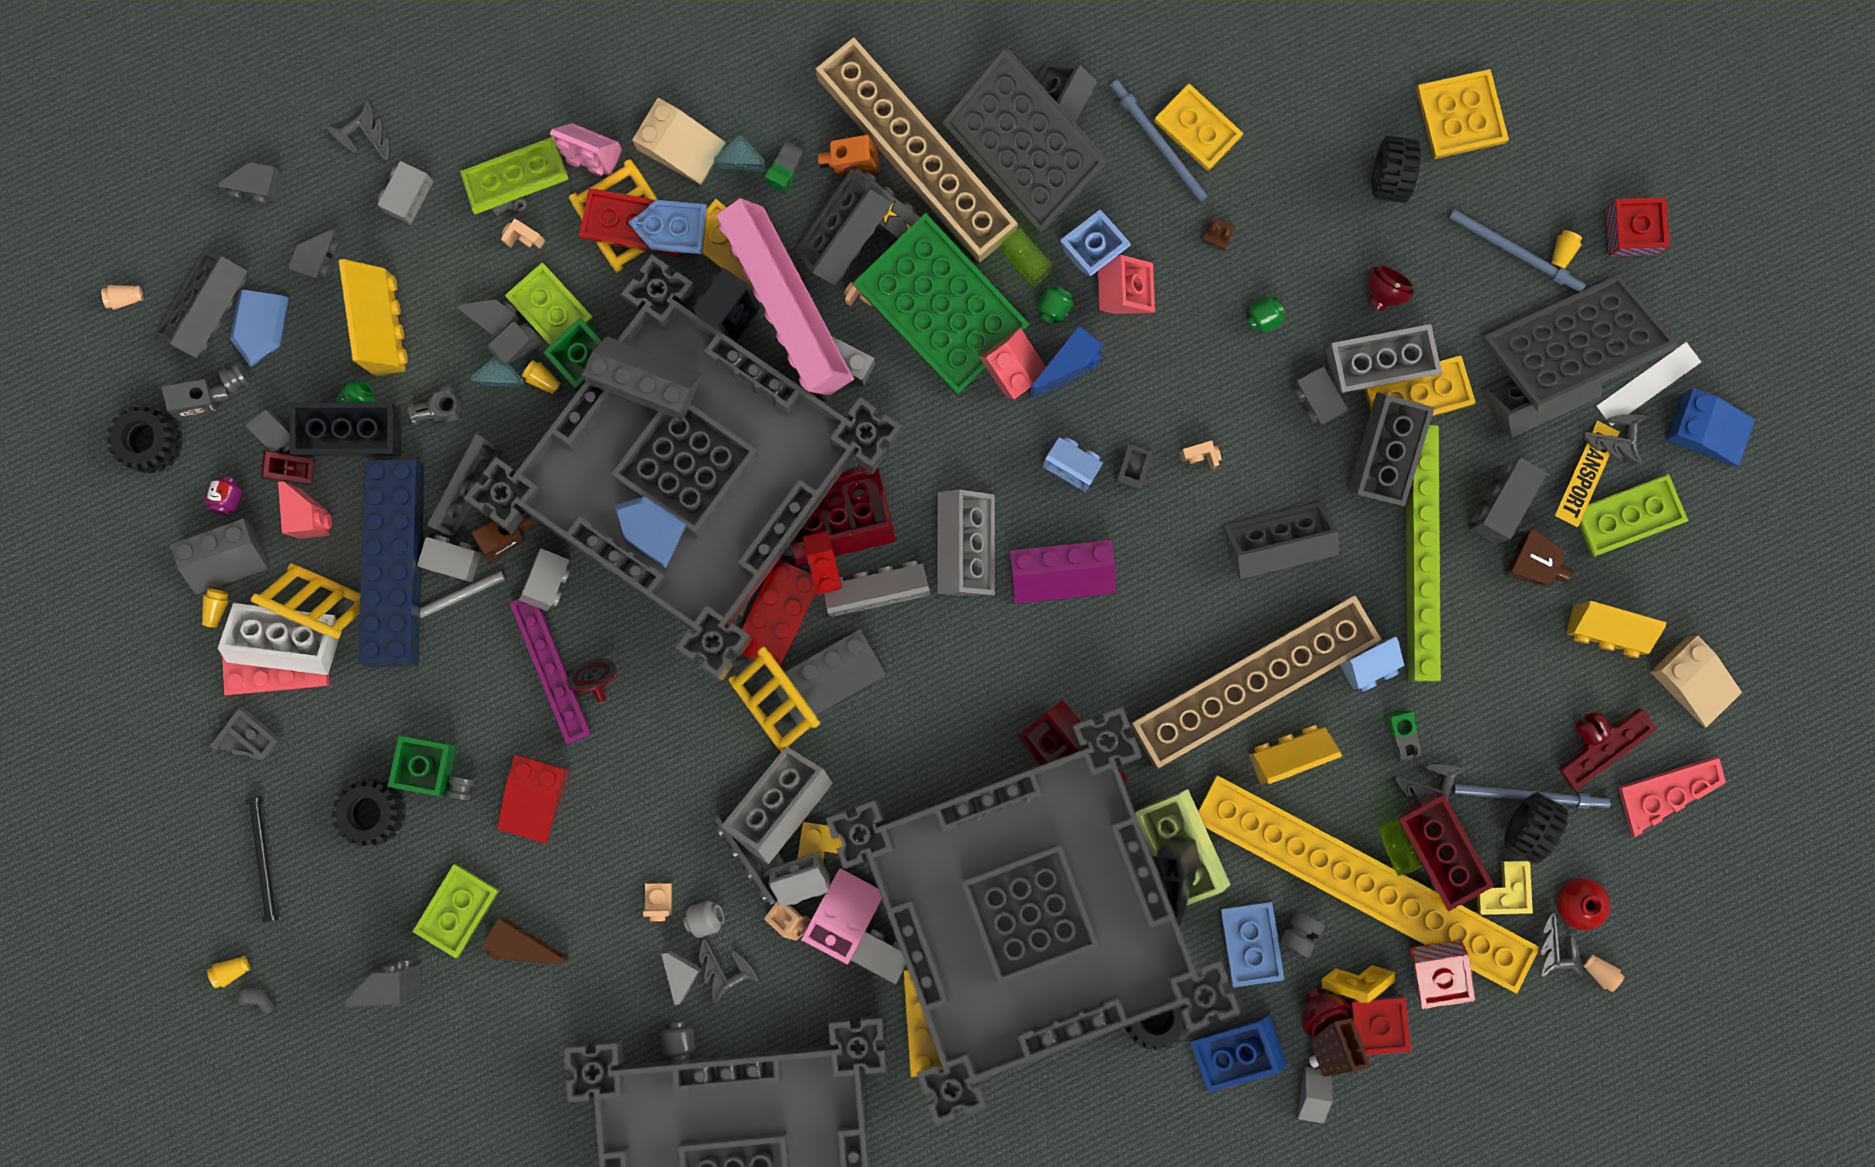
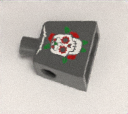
M204 379L162 387L167 411L178 422L217 412L216 402L230 399L225 385L212 387Z

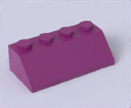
M1112 540L1012 550L1009 552L1014 604L1116 593Z

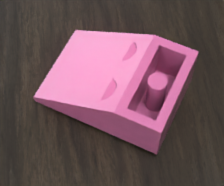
M573 123L554 128L550 132L555 145L560 149V153L566 158L565 161L576 167H579L581 164L588 167L591 173L598 176L603 174L610 176L622 152V148L617 141Z
M839 868L830 885V891L826 892L801 940L848 965L882 899L879 888Z

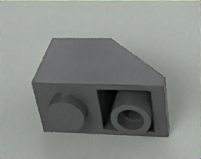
M249 162L221 180L218 187L227 193V197L242 200V197L251 198V201L265 205L267 201L276 203L283 174L273 166Z
M328 230L298 244L288 269L298 276L325 284L326 279L332 274L334 258L341 251L342 238L334 231Z

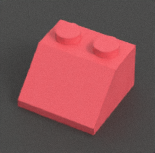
M1119 255L1098 270L1100 311L1113 314L1155 312L1153 263Z
M1018 328L979 356L1008 399H1015L1031 388L1046 368L1021 328Z
M283 481L278 482L282 533L298 539L330 536L329 529L332 528V518L328 511L302 489Z

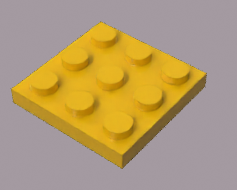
M1491 69L1425 83L1416 87L1434 159L1505 144L1509 140Z

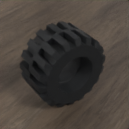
M1389 135L1385 136L1377 151L1372 174V194L1374 199L1406 203L1413 194L1420 168L1421 148L1418 140Z
M135 406L129 407V412L121 411L119 413L121 417H114L112 420L115 423L113 428H108L107 432L111 433V437H107V443L112 445L108 449L111 454L115 455L113 458L125 467L143 473H156V470H166L165 465L171 466L174 463L173 457L178 458L180 455L177 449L178 447L182 448L183 442L178 439L182 437L181 431L176 430L179 427L178 424L172 421V418L153 408L140 406L139 408ZM152 427L154 441L148 450L139 453L136 447V439L142 430Z
M376 780L359 781L356 784L348 785L346 791H341L338 794L340 800L334 801L333 804L334 807H337V810L332 812V817L337 819V822L333 823L334 828H340L341 831L338 832L340 837H347L346 841L350 844L356 843V846H371L387 842V839H391L396 835L395 831L401 829L400 820H405V814H401V809H405V804H400L399 800L402 799L400 793H395L396 789L388 787L387 783ZM366 798L375 800L380 808V819L370 829L363 826L358 818L359 805Z
M1539 792L1531 794L1520 804L1512 816L1505 832L1504 847L1532 864L1536 865L1543 861L1555 849L1565 831L1568 820L1567 808Z
M1186 1004L1169 1009V1019L1160 1029H1147L1142 1025L1141 1021L1126 1025L1124 1028L1134 1042L1139 1046L1142 1045L1145 1049L1150 1050L1153 1048L1155 1051H1161V1048L1164 1047L1169 1049L1174 1042L1178 1044L1181 1041L1180 1036L1182 1034L1185 1035L1187 1032L1186 1022L1180 1009L1186 1006Z

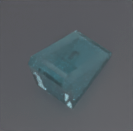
M741 134L714 157L717 170L767 172L765 160Z
M495 356L471 376V382L476 386L527 389V383L510 364L503 366Z

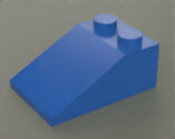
M1079 326L1033 383L1029 396L1032 398L1040 396L1084 375L1088 369L1092 372L1103 356L1101 353L1103 344Z
M1693 388L1682 393L1666 440L1738 467L1755 419L1719 397Z
M1270 1015L1234 1025L1190 1042L1208 1092L1280 1073L1288 1065Z

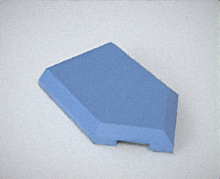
M655 200L646 210L635 216L628 223L651 250L702 254L707 205Z
M239 290L230 340L250 367L260 362V359L270 352L273 353L281 347L290 298L276 294Z
M646 496L614 505L624 541L663 568H667L687 523Z

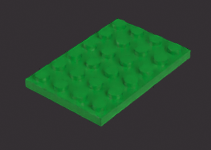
M926 213L852 283L956 395L985 368L979 356L1018 328H1021L1023 331L1029 325Z

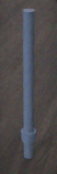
M1118 79L1112 82L1110 87L1121 100L1120 104L1126 111H1130L1200 203L1207 199L1208 195L1136 104L1138 101L1132 93L1128 94Z
M1454 209L1449 216L1451 220L1553 277L1552 280L1562 285L1564 283L1578 292L1584 289L1586 284L1569 275L1570 272L1566 269L1553 266Z
M1463 784L1453 785V794L1525 800L1531 794L1538 792ZM1539 792L1558 804L1576 805V808L1610 807V798L1592 797L1588 793L1571 795Z

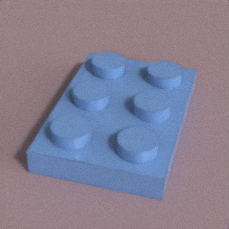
M1272 902L1221 908L1220 916L1232 987L1285 980Z

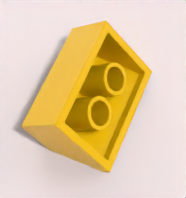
M1588 601L1573 605L1566 634L1574 636L1573 640L1576 642L1589 644V641L1599 643L1598 648L1608 651H1614V648L1623 650V655L1639 658V655L1650 653L1665 629L1666 622Z
M1317 725L1302 729L1303 734L1294 737L1293 734L1278 738L1279 743L1270 746L1269 743L1254 747L1255 752L1249 754L1259 782L1271 784L1342 757V754L1325 727L1317 728Z

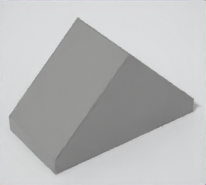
M669 950L662 953V958L674 1005H678L686 997L702 968Z
M1304 1066L1297 1119L1324 1123L1333 1102L1331 1076L1325 1077L1320 1069Z

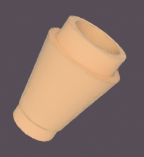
M108 285L107 288L101 289L106 309L112 308L116 310L138 301H143V293L140 286Z
M1593 954L1583 964V967L1587 969L1604 990L1608 989L1613 992L1625 978L1620 973L1621 970Z

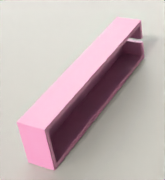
M740 198L716 216L721 223L719 228L732 244L730 249L734 256L740 260L744 276L751 281L755 288L753 293L758 301L763 304L767 320L774 325L778 332L776 337L780 344L785 346L789 354L788 360L797 369L800 375L799 381L803 388L808 392L831 395L853 381L854 378L764 207L755 203L751 204V202Z

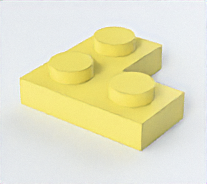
M1527 860L1501 861L1502 887H1493L1477 896L1478 914L1533 913L1530 862Z

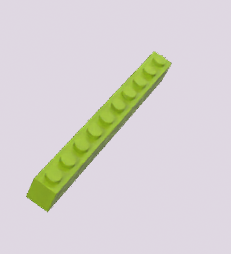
M1429 425L1406 501L1407 682L1441 681L1439 426Z

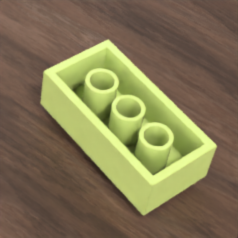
M1188 789L1146 805L1135 812L1152 856H1158L1157 851L1172 836L1196 840L1199 866L1187 905L1221 893L1230 886Z

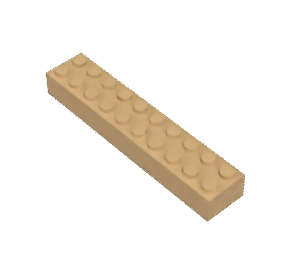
M854 37L816 68L817 80L866 135H869L874 145L978 264L1017 232L1018 223Z
M1349 597L1129 724L1154 768H1160L1381 641V638L1357 597Z

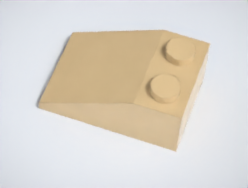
M657 98L632 139L637 150L700 186L726 145L725 141L681 110L660 98Z
M1698 635L1685 637L1650 672L1704 728L1712 723L1742 693L1717 654Z

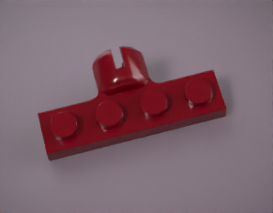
M1638 708L1613 727H1611L1602 713L1591 712L1584 716L1587 723L1584 724L1579 719L1575 725L1576 732L1584 742L1583 750L1559 767L1558 770L1571 789L1576 791L1657 729L1644 709Z

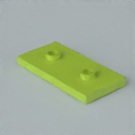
M552 137L460 171L474 214L569 180L559 148L555 145Z
M1667 474L1588 504L1579 528L1592 558L1687 522L1688 519L1670 475Z

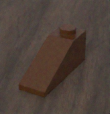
M506 917L497 920L482 944V947L487 949L486 953L496 960L502 958L503 960L562 965L569 959L568 956Z

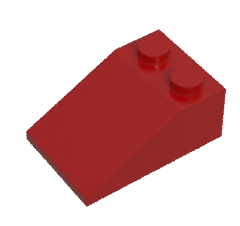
M515 755L506 782L497 829L547 844L570 769L524 755Z

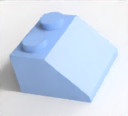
M1101 210L1097 211L1060 240L1066 255L1080 271L1089 276H1092L1131 246L1126 237Z
M1059 437L1045 458L1042 467L1086 492L1103 463L1099 461L1100 457L1094 452L1087 450L1085 453L1077 448L1078 444L1067 437L1064 440Z
M1392 637L1363 650L1341 663L1340 666L1353 690L1361 688L1364 692L1376 686L1375 681L1379 678L1384 677L1387 680L1398 675L1397 669L1403 667L1404 662L1399 641L1396 637Z

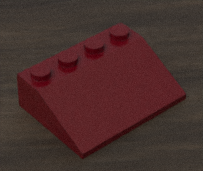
M861 468L844 472L840 475L791 542L797 566L809 563L803 537L828 531L834 556L896 542L878 468L873 474Z

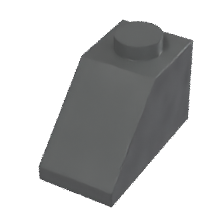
M496 299L460 304L457 308L494 338L512 322L519 324L521 321L516 315L518 310L506 301L504 304H501Z
M266 409L246 424V427L271 452L290 455V426L284 418Z

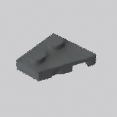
M242 707L238 708L210 747L216 750L231 751L232 754L241 756L247 755L250 758L263 761L271 755L282 739Z

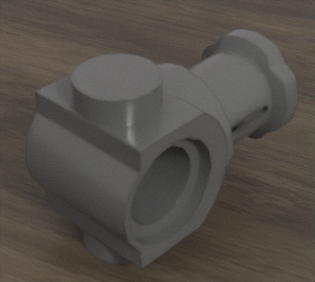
M452 386L438 388L437 392L428 398V402L416 405L413 403L408 404V413L414 426L419 425L421 421L434 419L435 422L444 420L446 425L460 422V418H462L463 404L457 398L456 393L453 392ZM449 400H453V407L448 411H444V404Z

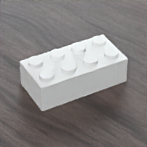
M233 603L218 650L227 663L328 675L339 639L326 636L261 606ZM298 611V612H301V613H303V614H305V615H308V614L310 613V612ZM324 614L319 621L331 626L337 619L334 615Z

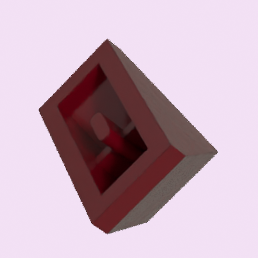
M264 451L261 477L272 482L283 481L295 484H311L314 459Z

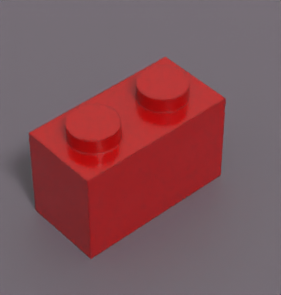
M825 531L804 536L807 559L817 595L842 589L829 532Z

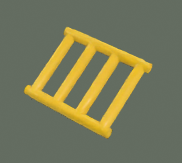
M631 159L624 163L623 168L590 187L605 191L630 175L637 188L626 195L644 196L647 199L657 200ZM588 189L579 195L573 193L568 197L581 219L583 218L584 203L587 199ZM596 242L616 273L623 269L622 265L645 252L644 250L630 248L621 255L616 256L610 244Z
M292 563L288 566L287 572L260 595L255 593L251 598V602L335 639H339L341 630L360 613L359 592ZM297 576L309 581L304 588L284 605L271 600ZM319 587L333 592L308 615L295 610ZM345 597L356 602L331 626L319 621L341 598Z
M762 647L757 652L759 655L739 675L731 676L729 682L775 746L782 752L785 747H788L810 727L819 726L820 722L773 656L765 647ZM765 664L774 677L752 696L744 686V683ZM781 685L789 698L767 717L758 704ZM796 706L805 719L782 738L773 725Z

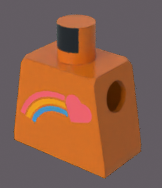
M869 135L830 142L831 152L818 154L820 168L833 167L839 176H847L851 169L856 171L857 168L863 173L867 171L870 174H879L878 149Z

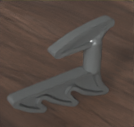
M369 102L365 103L362 112L343 127H329L331 134L343 146L355 154H359V151L348 135L361 128L386 162L389 161L390 142L387 138H384L382 144L383 126L380 119L376 120V125L373 129L374 115Z
M1627 414L1607 419L1609 423L1628 426L1627 439L1589 432L1584 433L1582 437L1597 451L1604 448L1616 459H1620L1622 457L1621 454H1623L1627 459L1639 464L1642 462V459L1637 452L1636 444L1638 426L1641 421L1646 419V416Z
M1426 764V769L1445 775L1440 790L1396 776L1395 780L1408 797L1412 795L1410 788H1412L1419 800L1434 792L1445 794L1448 800L1455 777L1460 773H1464L1465 769L1446 764Z
M1549 912L1540 929L1541 933L1546 934L1538 949V954L1544 955L1540 964L1539 977H1545L1550 971L1560 969H1572L1576 975H1582L1581 958L1574 937H1566L1567 959H1560L1556 913Z
M706 938L702 940L699 962H704L706 956L708 957L704 974L705 984H708L712 974H715L712 983L714 1004H717L721 996L730 988L745 980L759 981V977L752 966L737 951H733L732 956L740 972L727 978Z

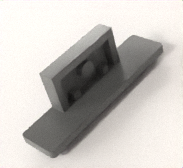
M723 813L715 817L717 832L722 837L726 836L731 844L729 846L731 853L736 859H741L745 865L743 868L745 874L751 881L755 880L759 886L758 893L765 902L769 901L771 905L776 903L778 900L766 877L770 875V868L786 863L780 852L776 854L769 864L747 850L721 827L726 821Z

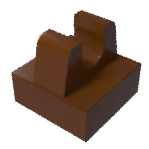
M1212 216L1202 242L1225 251L1235 225Z

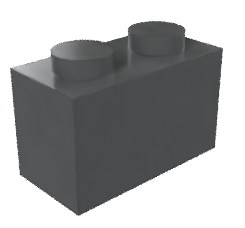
M1324 366L1297 380L1292 385L1295 399L1299 403L1302 402L1306 409L1305 416L1311 425L1314 424L1317 429L1339 418L1348 411Z

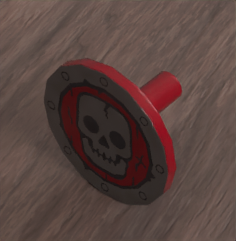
M609 659L591 660L575 668L568 675L566 682L568 688L573 692H593L597 702L600 703L606 700L602 686L611 681L617 669L615 663Z

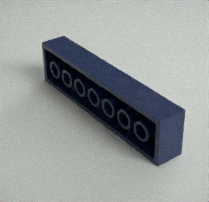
M416 459L365 460L358 664L366 667L419 666L422 568L418 567L417 564L422 551L424 466Z

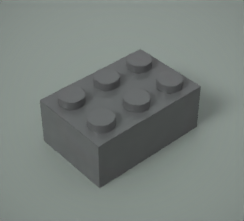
M1521 457L1512 462L1509 461L1505 466L1501 465L1494 476L1497 481L1493 488L1489 487L1482 497V500L1485 501L1481 509L1477 508L1470 518L1472 525L1469 530L1494 545L1510 540L1545 479L1547 472Z

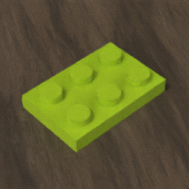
M543 262L505 295L549 345L555 342L577 319L582 318L588 323L594 320Z
M453 864L414 928L413 933L457 959L500 890L458 864Z

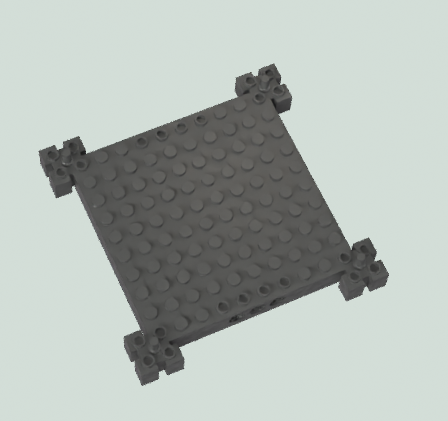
M651 255L640 269L642 280L638 282L633 278L621 293L625 304L638 312V314L619 337L618 341L703 373L684 420L682 421L585 382L517 472L495 457L483 473L488 478L486 483L482 486L476 482L464 499L486 517L489 515L496 524L511 534L523 521L524 517L519 513L523 510L696 633L693 635L687 631L675 647L676 650L694 664L700 658L704 660L701 665L703 670L722 682L733 667L732 662L729 660L732 653L740 657L752 640L750 635L734 625L733 621L854 456L858 465L873 474L884 459V450L882 448L885 446L891 450L902 435V425L887 415H884L879 420L877 418V408L859 397L848 412V419H846L686 309V305L696 294L693 282L677 271L672 276L668 265ZM646 496L687 523L667 568H663L624 541L614 505Z
M1123 707L1103 714L1105 722L1095 726L1092 718L1074 725L1073 728L1080 746L1088 744L1089 748L881 827L879 823L885 821V817L879 801L876 800L856 807L857 816L851 817L850 812L845 811L826 819L832 838L838 839L841 837L844 845L837 848L843 869L866 862L865 853L867 855L941 1060L943 1070L940 1062L917 1072L923 1093L932 1092L934 1099L929 1102L928 1107L935 1126L955 1119L958 1114V1108L963 1107L965 1114L987 1106L988 1101L981 1082L972 1083L1185 1003L1187 1005L1180 1009L1189 1032L1209 1025L1210 1023L1207 1018L1209 1015L1217 1013L1218 1018L1223 1020L1240 1013L1231 989L1227 991L1222 989L1221 984L1229 981L1219 959L1200 965L1201 974H1196L1121 779L1115 759L1119 758L1121 765H1124L1142 757L1135 738L1126 739L1123 732L1130 729Z
M882 1014L861 1016V1024L852 1025L851 1017L830 1019L829 1034L830 1045L832 1046L621 1066L616 1065H619L624 1060L622 1039L602 1040L596 1045V1049L592 1050L591 1042L570 1043L564 1048L565 1070L573 1069L574 1075L566 1080L568 1102L588 1101L594 1096L599 1167H869L861 1066H864L865 1074L884 1073L887 1071L885 1046L877 1047V1040L884 1039Z

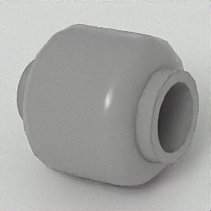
M710 900L691 905L687 909L686 917H684L686 930L697 938L717 933L724 923L722 908Z

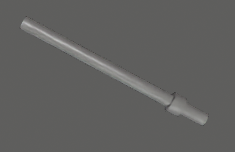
M496 572L420 607V619L506 580L503 572Z

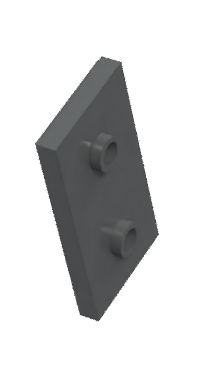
M475 434L430 518L428 526L453 538L456 537L472 507L464 497L476 482L482 486L484 485L487 477L483 473L494 458H498L502 451L501 448L484 437Z

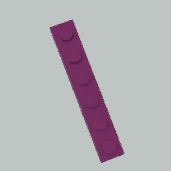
M519 599L510 602L509 604L566 744L592 735L576 693L568 688L566 682L568 674L542 610L521 602Z

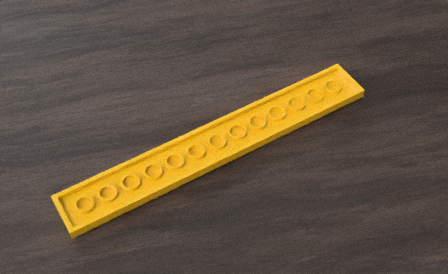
M1218 775L1215 776L1198 809L1205 828L1424 945L1462 939L1469 956L1470 969L1516 994L1538 953L1539 947L1462 905L1448 912L1438 893Z

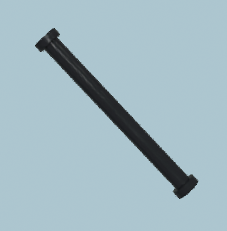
M262 797L246 799V804L250 805L265 917H262L263 922L279 920V915L275 914L260 805V802H263Z

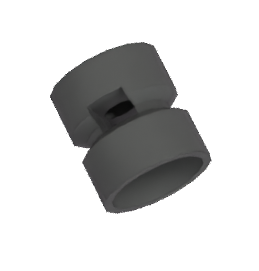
M1295 910L1289 922L1291 928L1285 929L1279 942L1310 958L1316 947L1314 940L1320 939L1326 926Z

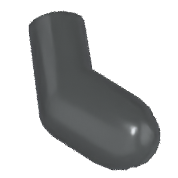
M520 197L491 209L496 216H499L506 210L523 212L527 209L528 202L524 197Z
M247 987L242 989L237 995V1001L240 1005H258L264 1016L276 1009L267 993L261 988Z

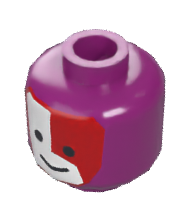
M222 476L221 480L217 479L210 482L204 498L209 511L223 516L236 512L243 495V490L236 485L237 481L235 479Z

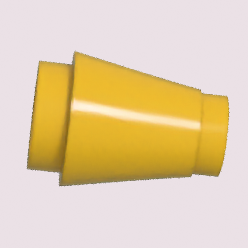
M1563 230L1562 234L1557 237L1551 264L1557 268L1562 267L1565 269L1581 247L1582 237L1574 232Z
M534 360L530 362L522 374V377L526 379V383L552 395L561 385V382L541 362L537 363Z
M207 589L206 594H203L202 625L211 628L218 627V623L230 601L227 599V592Z
M242 956L212 964V968L207 969V974L214 988L220 986L224 988L249 971L250 965L247 958Z

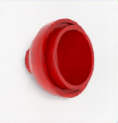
M1577 878L1569 881L1562 887L1557 898V908L1563 921L1572 928L1591 930L1601 926L1610 914L1611 902L1607 891L1599 883L1587 878ZM1589 900L1593 903L1591 910L1586 909V903Z

